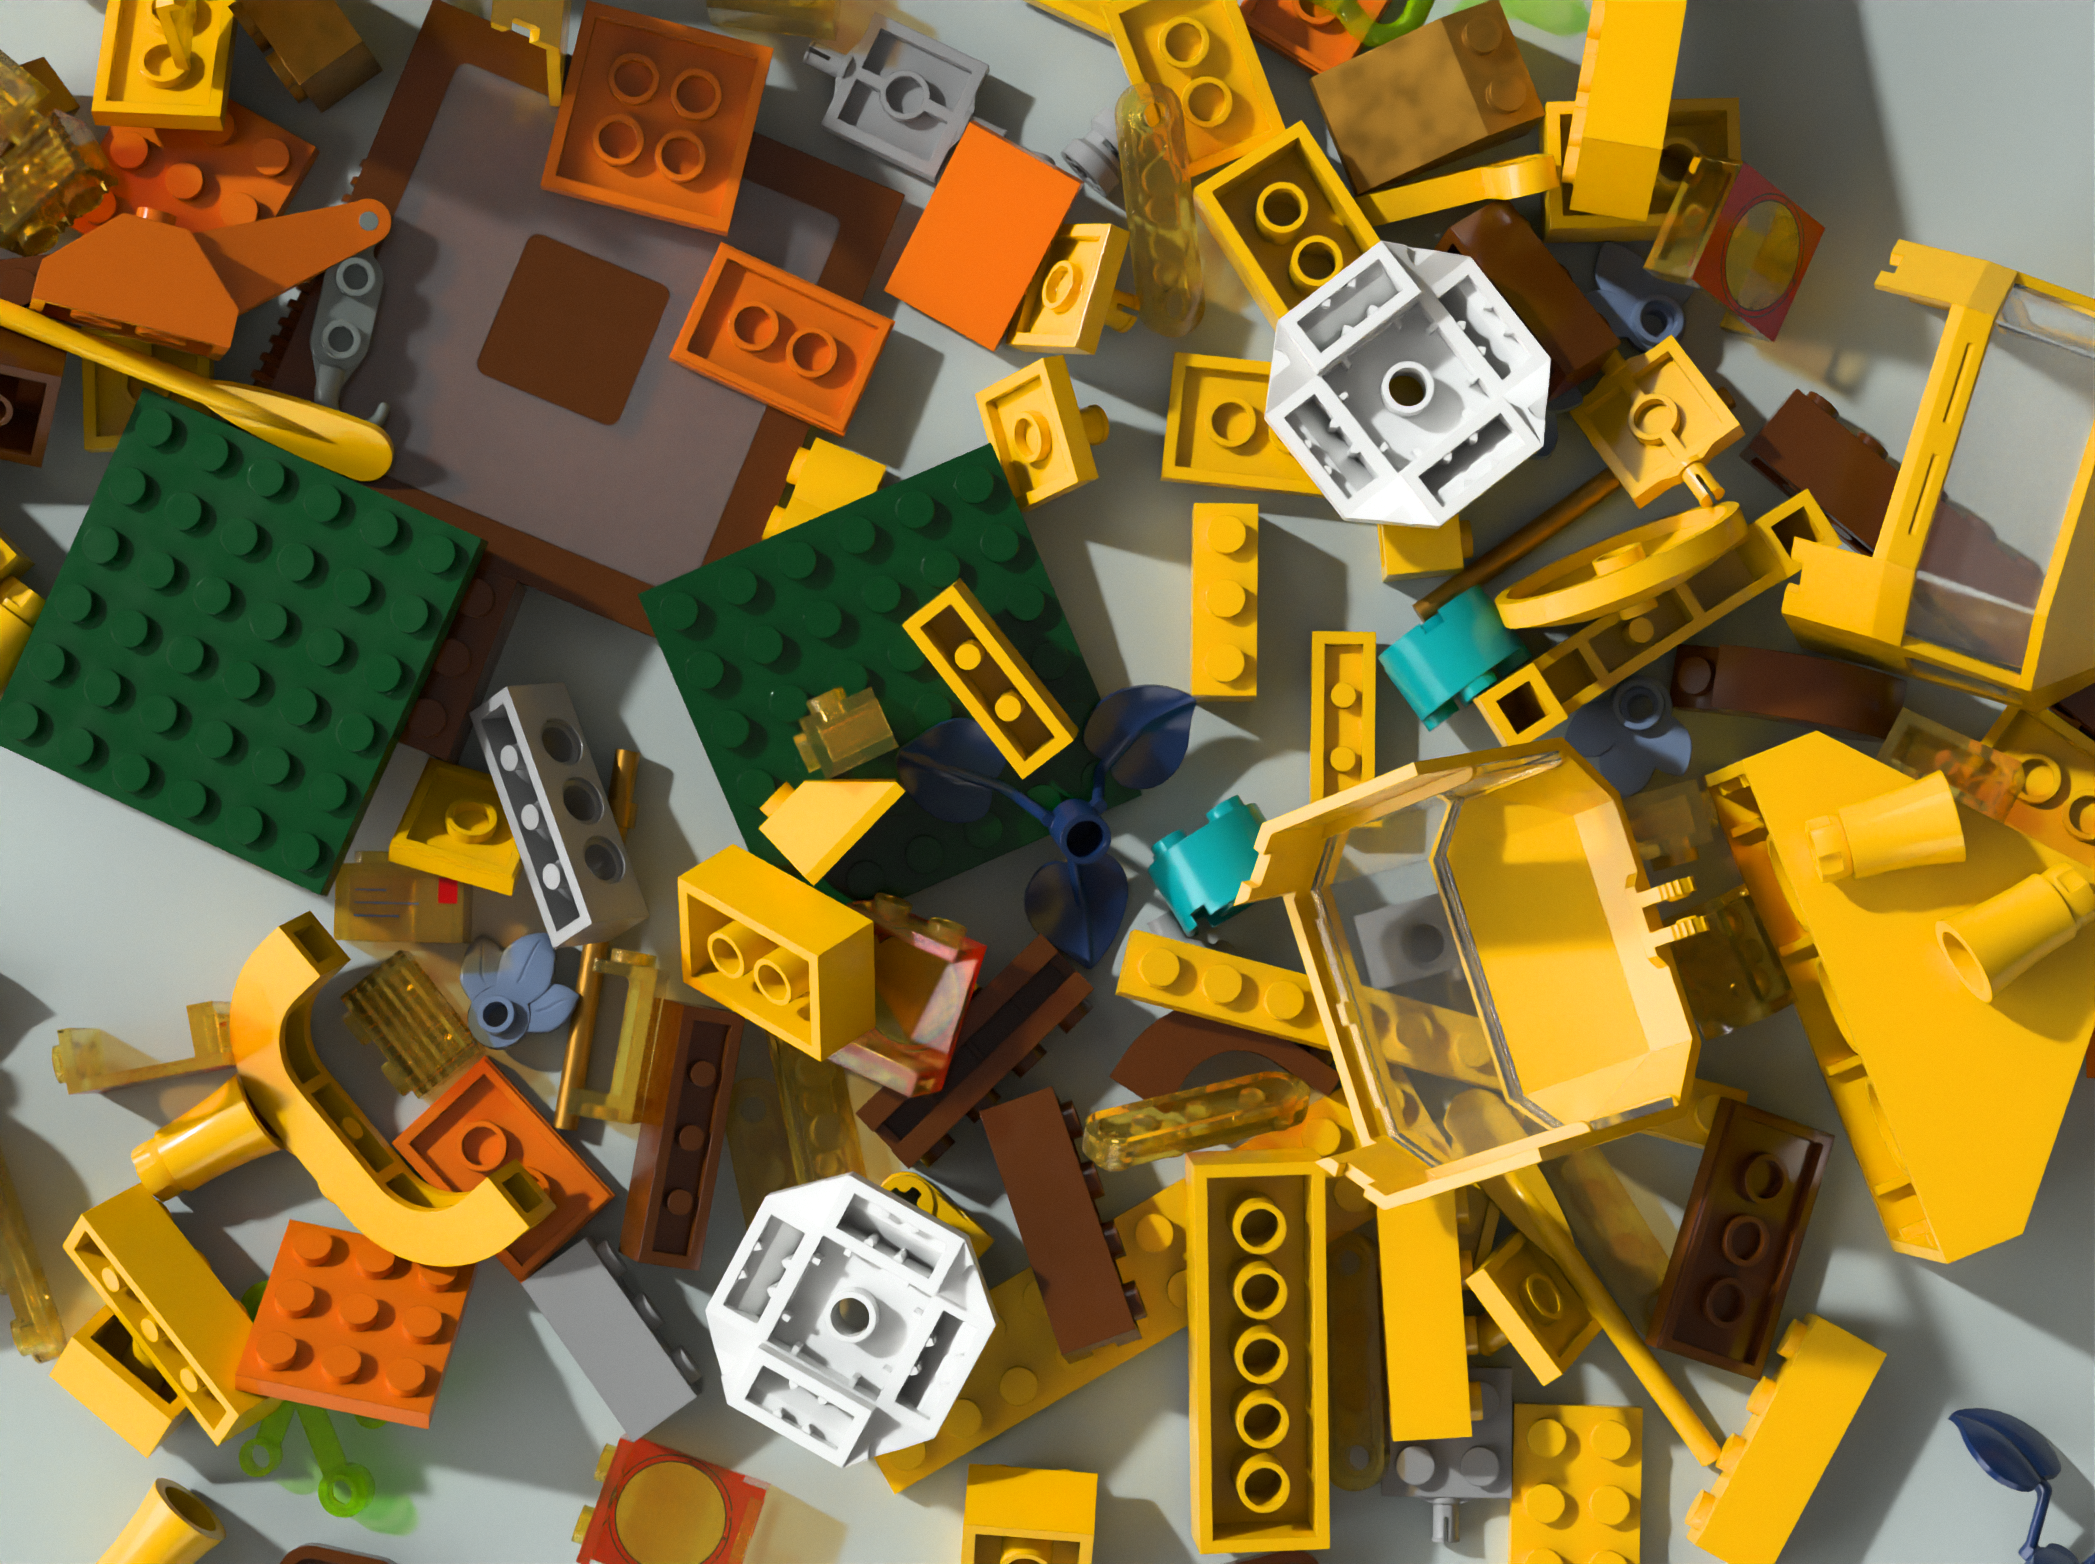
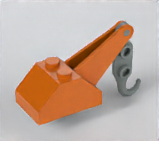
M362 199L356 202L191 233L189 229L175 226L177 217L170 213L147 207H138L136 215L123 212L42 259L31 297L30 310L59 321L220 361L231 347L237 317L325 272L309 339L316 376L314 403L340 411L338 403L342 386L368 351L384 282L382 268L374 258L373 251L374 247L389 233L391 215L381 202L374 199ZM386 402L379 403L373 415L365 420L381 427L385 423L390 411L389 404Z

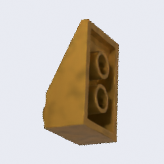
M1489 0L1439 18L1313 76L1309 80L1355 197L1526 136L1546 115L1499 0Z

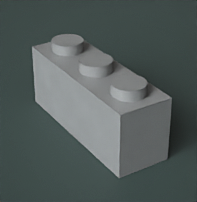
M590 1235L521 1284L634 1443L702 1393L695 1381L703 1375L691 1355L682 1345L672 1350L658 1329L665 1324V1320L652 1300L644 1292L635 1297L621 1278L628 1271V1268L608 1240H604L598 1245L593 1236Z

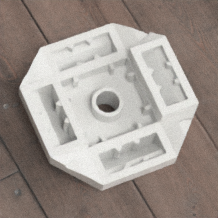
M1381 240L1278 320L1264 419L1344 521L1438 529L1543 447L1551 358L1470 256L1407 247L1404 244ZM1398 376L1414 378L1422 387L1423 400L1414 406L1398 404L1390 395L1389 382Z
M854 1171L769 1193L761 1204L705 1310L714 1349L722 1372L721 1380L727 1404L840 1468L934 1439L999 1321L969 1235ZM844 1298H855L861 1301L868 1309L869 1324L864 1327H854L845 1322L840 1314V1301Z

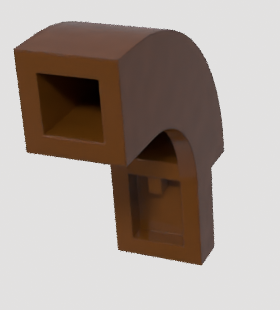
M1679 644L1677 646L1670 696L1673 708L1680 711L1770 720L1817 730L1840 739L1897 744L1907 681L1852 664L1783 651L1720 644V647Z
M1175 1010L1147 1027L1131 1043L1109 1075L1110 1078L1162 1112L1166 1110L1184 1080L1195 1067L1208 1058L1224 1052L1245 1051L1260 1055L1326 1097H1329L1340 1080L1338 1072L1331 1068L1334 1062L1333 1055L1327 1050L1300 1043L1297 1046L1289 1040Z

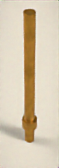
M1721 386L1715 390L1730 411L1737 407L1735 400L1725 387ZM1608 467L1465 567L1460 573L1454 575L1412 605L1414 611L1421 621L1425 623L1438 613L1437 610L1477 584L1483 587L1622 488V485Z
M615 749L607 800L625 847L628 829H635L639 804L633 803L641 753ZM609 941L585 944L582 947L575 989L580 999L570 1019L553 1121L554 1128L578 1131Z

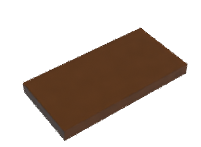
M1720 1097L1644 1344L1760 1381L1835 1135L1734 1099Z

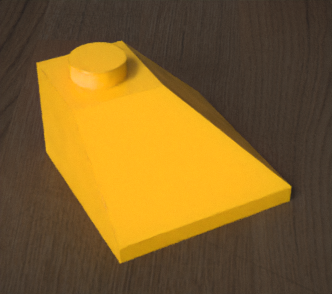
M896 778L804 780L796 790L786 781L759 808L768 817L759 829L814 886L906 792V789Z

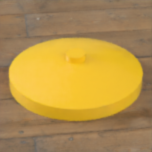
M1735 501L1718 502L1707 508L1699 506L1620 532L1555 560L1504 589L1495 598V604L1504 626L1510 629L1561 626L1596 619L1618 611L1622 620L1632 619L1657 608L1656 596L1682 584L1714 563L1748 533L1749 528L1739 503Z

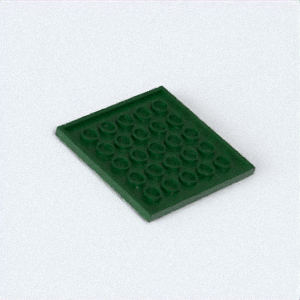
M144 387L0 701V746L307 890L328 897L489 542Z
M991 443L637 594L749 853L856 912L861 911L882 895L888 894L896 902L1050 835L1048 827L1044 826L1039 819L995 790H992L991 805L985 816L977 821L968 823H950L932 816L922 809L906 791L813 886L759 829L768 819L759 808L786 781L795 790L804 780L896 778L901 783L895 762V756L900 747L942 721L952 718L975 719L902 626L907 619L959 578L970 589L1079 729L1073 742L1023 780L1007 759L1003 771L997 778L1006 781L1048 811H1053L1060 803L1069 799H1082L1087 802L1092 800L1094 769L1102 759L1092 754L1084 745L1082 731L1087 717L1092 709L1101 701V698ZM1110 770L1107 772L1104 801L1107 803L1106 811L1142 795L1140 790L1129 789L1120 785L1114 779Z

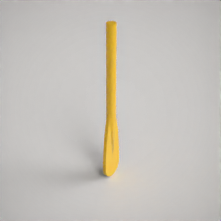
M0 298V326L200 402L245 431L305 460L358 481L376 480L382 477L391 466L394 458L393 442L386 431L374 423L277 391L237 382L209 379Z
M1462 1091L1453 1095L1445 1102L1439 1113V1133L1457 1160L1521 1140L1495 1100L1480 1091ZM1531 1165L1476 1182L1510 1223L1536 1248L1555 1261L1701 1466L1704 1467L1716 1461L1720 1457L1721 1448L1576 1248L1565 1216L1538 1165Z

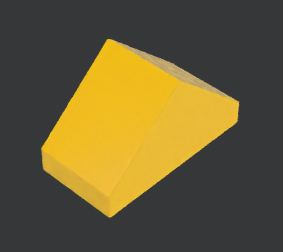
M1817 730L1701 777L1893 1251L1949 1264L2023 1234L2095 1027V920L2077 930L2074 938L2048 953L2016 977L1988 1003L1974 996L1953 971L1939 946L1935 934V922L1972 908L2011 888L2034 873L2040 875L2060 862H2068L2073 865L2089 883L2095 894V869L1954 799L1965 842V862L1923 865L1884 872L1857 880L1851 875L1834 882L1822 883L1810 852L1805 821L1821 815L1835 814L1836 807L1889 792L1916 781L1915 779Z

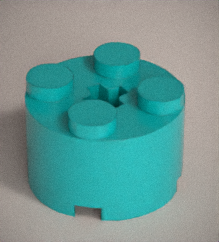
M1479 584L1469 588L1438 609L1436 615L1422 625L1419 623L1378 657L1388 677L1429 732L1460 710L1454 702L1455 700L1459 699L1462 705L1467 708L1474 703V698L1494 686L1498 680L1494 675L1496 670L1502 678H1505L1533 657L1515 630L1504 626L1495 603Z
M1235 795L1212 808L1206 814L1209 820L1208 824L1189 836L1182 828L1162 838L1151 847V851L1154 854V862L1148 867L1147 872L1188 937L1199 934L1197 921L1206 918L1210 926L1214 928L1257 903L1252 902L1234 906L1241 883L1251 879L1259 856V852L1253 848L1261 825L1267 822L1256 803L1244 805L1239 795Z

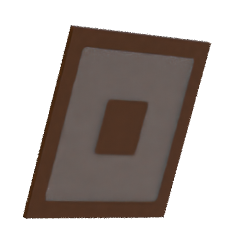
M433 0L348 203L362 199H374L381 202L391 215V228L387 236L374 247L373 251L374 258L382 268L384 282L368 351L342 386L338 404L341 412L365 420L373 415L379 403H388L390 411L381 428L386 431L393 442L394 458L388 471L376 480L358 481L344 475L341 476L488 541L489 543L479 566L515 579L530 588L656 639L637 594L762 541L769 517L775 505L778 506L786 487V478L799 447L803 446L811 426L804 421L668 360L720 243L723 242L860 305L905 194L757 132L753 133L728 237L542 190L540 183L560 108L549 106L546 49L529 43L530 38L513 30L501 32L491 28V21L441 0ZM568 53L566 58L564 88L572 60V55ZM325 272L316 277L269 389L314 402L316 376L309 339Z

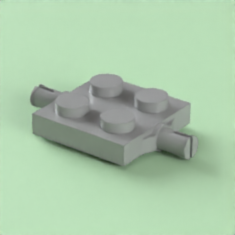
M874 13L862 39L849 50L847 55L825 46L815 39L809 44L810 51L806 50L802 64L809 65L836 78L834 97L820 124L821 129L929 181L936 183L950 152L957 147L969 122L976 121L1005 138L1007 136V129H1002L974 116L976 98L990 71L988 64L882 14Z
M1467 1361L1468 1382L1480 1381L1483 1404V1420L1471 1421L1472 1437L1393 1442L1390 1432L1386 1365H1382L1381 1494L1382 1496L1417 1497L1433 1503V1542L1444 1543L1445 1517H1447L1448 1543L1460 1542L1459 1504L1476 1498L1512 1499V1367L1477 1366Z

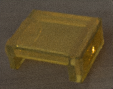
M612 948L610 961L594 959L592 971L628 978L627 1000L611 1090L586 1086L571 1087L567 1114L625 1124L641 1123L663 999H666L670 971L655 969L657 956Z

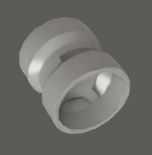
M1104 107L1091 120V131L1083 139H1073L1061 151V156L1089 187L1106 197L1119 184V174L1127 165H1137L1150 152V149L1144 139L1126 120L1112 109Z

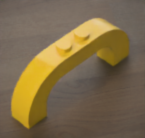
M1808 488L1747 524L1749 528L1748 533L1707 568L1682 584L1656 596L1657 608L1628 620H1622L1619 611L1600 617L1474 698V703L1502 747L1535 740L1568 719V715L1735 608L1802 570V562L1790 559L1794 536L1835 548L1843 544Z
M311 911L278 926L251 954L237 979L230 1007V1041L238 1074L252 1102L276 1131L283 1147L295 1155L315 1178L322 1194L330 1202L336 1204L359 1231L383 1249L415 1263L440 1267L468 1265L487 1259L505 1249L551 1214L557 1206L517 1158L488 1176L474 1190L467 1192H449L437 1189L421 1180L411 1171L326 1069L312 1041L310 1019L314 1001L322 987L351 959Z

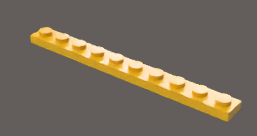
M1136 929L1130 932L1115 995L1331 1051L1306 974ZM1359 989L1384 1066L1501 1096L1476 1019ZM1694 1078L1687 1117L1639 1133L1704 1149L1720 1097L1734 1099L1746 1104L1748 1091Z

